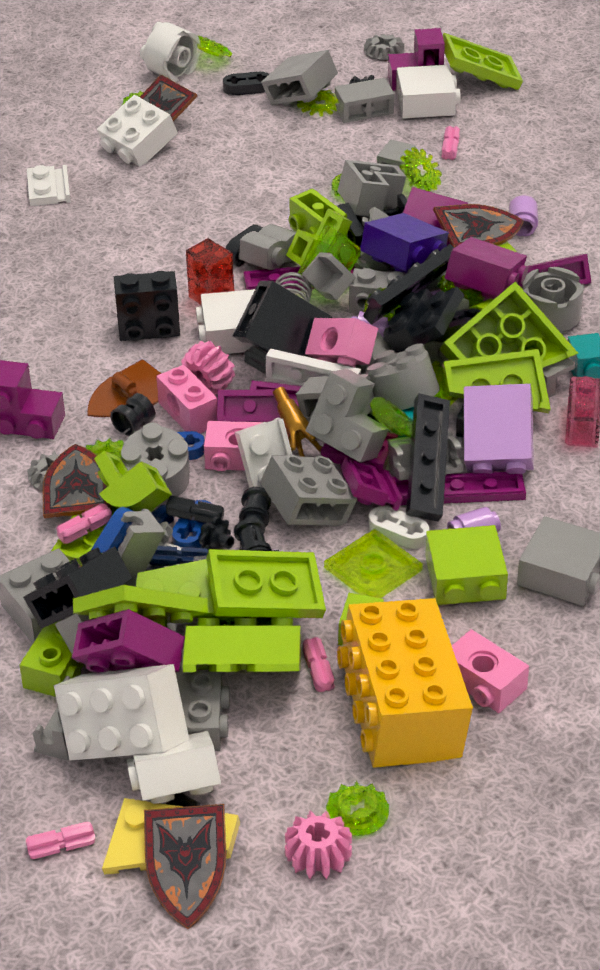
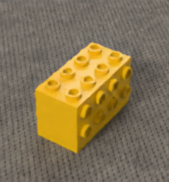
M436 599L349 604L347 619L341 621L343 646H338L337 662L340 669H345L346 694L353 697V719L355 724L361 725L360 740L362 751L369 753L372 767L431 763L461 758L473 706Z

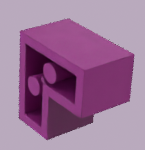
M441 28L414 29V53L388 54V78L393 91H396L397 68L444 65L445 43Z
M0 360V433L4 435L31 436L35 439H54L65 417L63 392L32 389L28 363Z

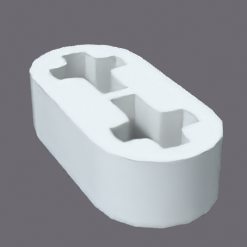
M389 506L375 507L369 513V530L376 536L410 549H419L426 545V531H429V525L426 521L418 517L406 515L403 511L393 510Z

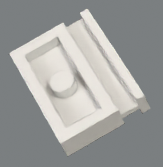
M44 165L27 168L30 206L58 204V202L64 201L66 203L71 202L67 165H62L63 169H54V166Z
M275 418L273 421L263 422L235 432L249 488H264L260 481L271 456L292 455L284 420L282 418Z

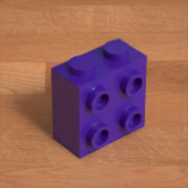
M401 213L365 222L360 251L371 255V258L375 261L386 262L393 265L395 270L407 273L415 263L419 262L422 264L425 262L426 258L434 250L438 249L441 251L447 247L449 232L408 214Z

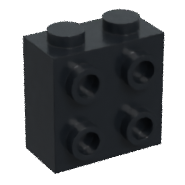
M156 271L143 274L127 273L113 276L120 341L180 336L175 271Z
M115 546L102 553L97 547L80 556V564H78L76 558L57 568L55 572L56 577H54L53 573H49L33 582L36 589L23 598L41 629L72 615L73 598L118 587L132 579Z

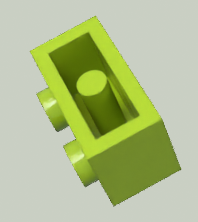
M313 188L289 198L290 216L288 221L290 227L296 232L300 229L316 235L327 209L336 211L347 218V213ZM347 236L344 238L342 245L347 243Z
M57 622L41 630L19 665L23 688L56 697L54 685L63 682L66 676L74 678L81 675V669L84 665L72 659V653L55 625Z

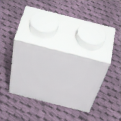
M449 65L397 68L396 91L402 118L455 115L456 105H460V89L457 88L456 75L451 74Z
M133 95L97 128L101 138L100 144L108 153L114 151L125 163L129 164L132 162L139 167L146 164L178 134L170 114L136 95Z
M255 289L201 294V306L196 307L199 340L205 343L211 341L215 347L221 346L225 354L242 353L251 347H256L251 343L241 342L232 337Z
M208 731L189 734L188 741L166 752L134 755V758L127 759L132 791L140 789L142 800L151 799L153 804L173 800L175 798L174 794L190 791L191 795L205 794L213 790V785L221 784L214 745Z

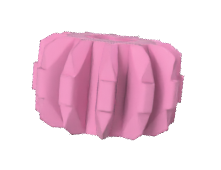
M200 341L198 344H194L181 360L182 365H185L214 395L218 394V390H224L235 376L233 370L235 365L229 361V354H225L221 346L215 347L211 341L206 343Z
M310 810L307 819L296 816L293 826L288 827L285 833V856L287 861H292L295 873L306 868V874L311 879L316 871H321V874L327 880L330 868L341 873L344 862L350 861L352 855V845H350L352 844V834L350 828L344 827L341 816L330 819L327 810L321 816H315Z

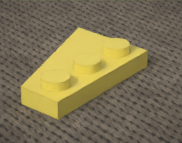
M124 798L102 866L104 875L117 874L119 870L140 867L141 871H145L144 810L181 806L161 803L153 804L148 801ZM225 813L226 859L231 858L240 820L238 815Z

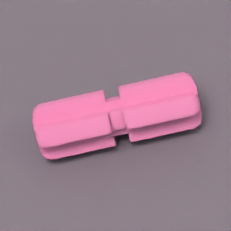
M448 126L445 129L441 156L443 159L454 160L456 158L460 137V129L457 126Z
M101 503L82 513L81 518L78 515L58 525L56 528L57 536L64 544H69L86 535L88 529L92 532L107 524L112 516V511L106 504Z
M318 637L305 639L302 643L303 653L308 668H311L310 674L315 689L318 692L333 690L335 679L329 661L326 660L327 655L322 640Z
M90 822L63 827L61 832L58 833L55 830H51L26 838L27 851L31 859L60 853L62 848H66V851L95 843L94 829Z

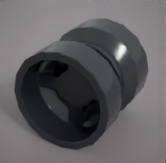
M136 393L127 399L126 405L122 404L113 409L110 418L112 424L119 432L123 433L130 428L125 433V435L130 436L140 430L141 425L150 423L155 418L156 412L153 404L146 396Z

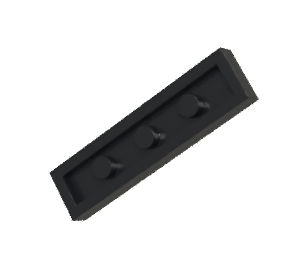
M449 244L441 251L438 249L434 250L426 258L425 262L422 264L419 262L415 263L402 278L399 275L396 276L386 289L374 291L367 300L369 305L363 317L372 325L398 307L405 295L410 292H419L445 274L451 251L454 247Z
M420 393L414 399L406 515L437 522L443 516L450 400Z

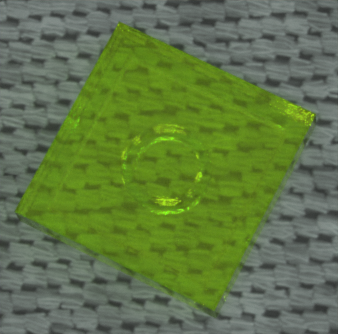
M374 528L324 561V568L358 594L382 598L423 570V563Z

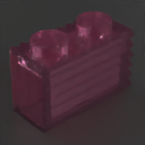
M573 376L570 378L565 443L569 446L598 448L600 433V378Z

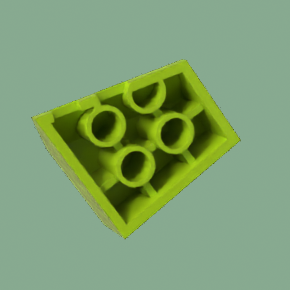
M516 282L510 285L439 348L449 361L539 349L542 368L578 354L574 347Z
M198 618V626H186L183 672H196V670H208L209 672H237L240 670H246L247 672L300 671L301 625H293V618H271V625H256V618H234V626H220V618Z

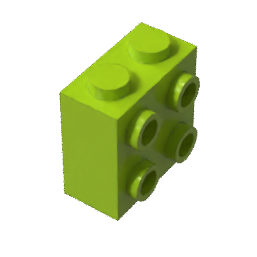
M496 525L426 531L425 557L437 605L506 599L508 572Z

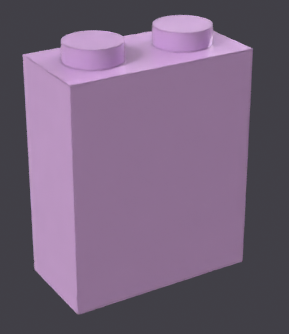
M531 384L464 387V462L467 472L492 474L494 471H506L509 474H523L526 470H534L533 396Z

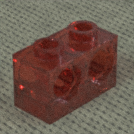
M209 238L186 250L188 293L191 299L201 305V294L234 291L232 252Z

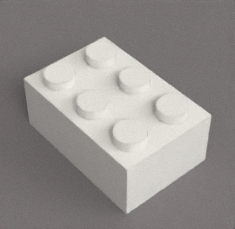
M174 664L82 674L54 685L70 761L163 753L189 740Z

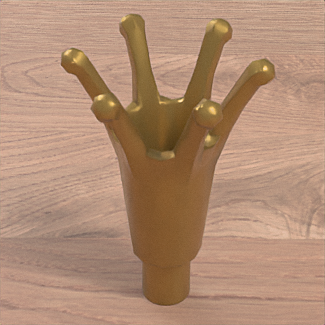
M284 387L276 388L273 391V395L278 403L277 410L280 418L284 420L291 451H295L297 447L299 456L305 457L301 440L307 438L321 452L322 446L315 440L316 437L305 431L309 422L295 401L289 398Z

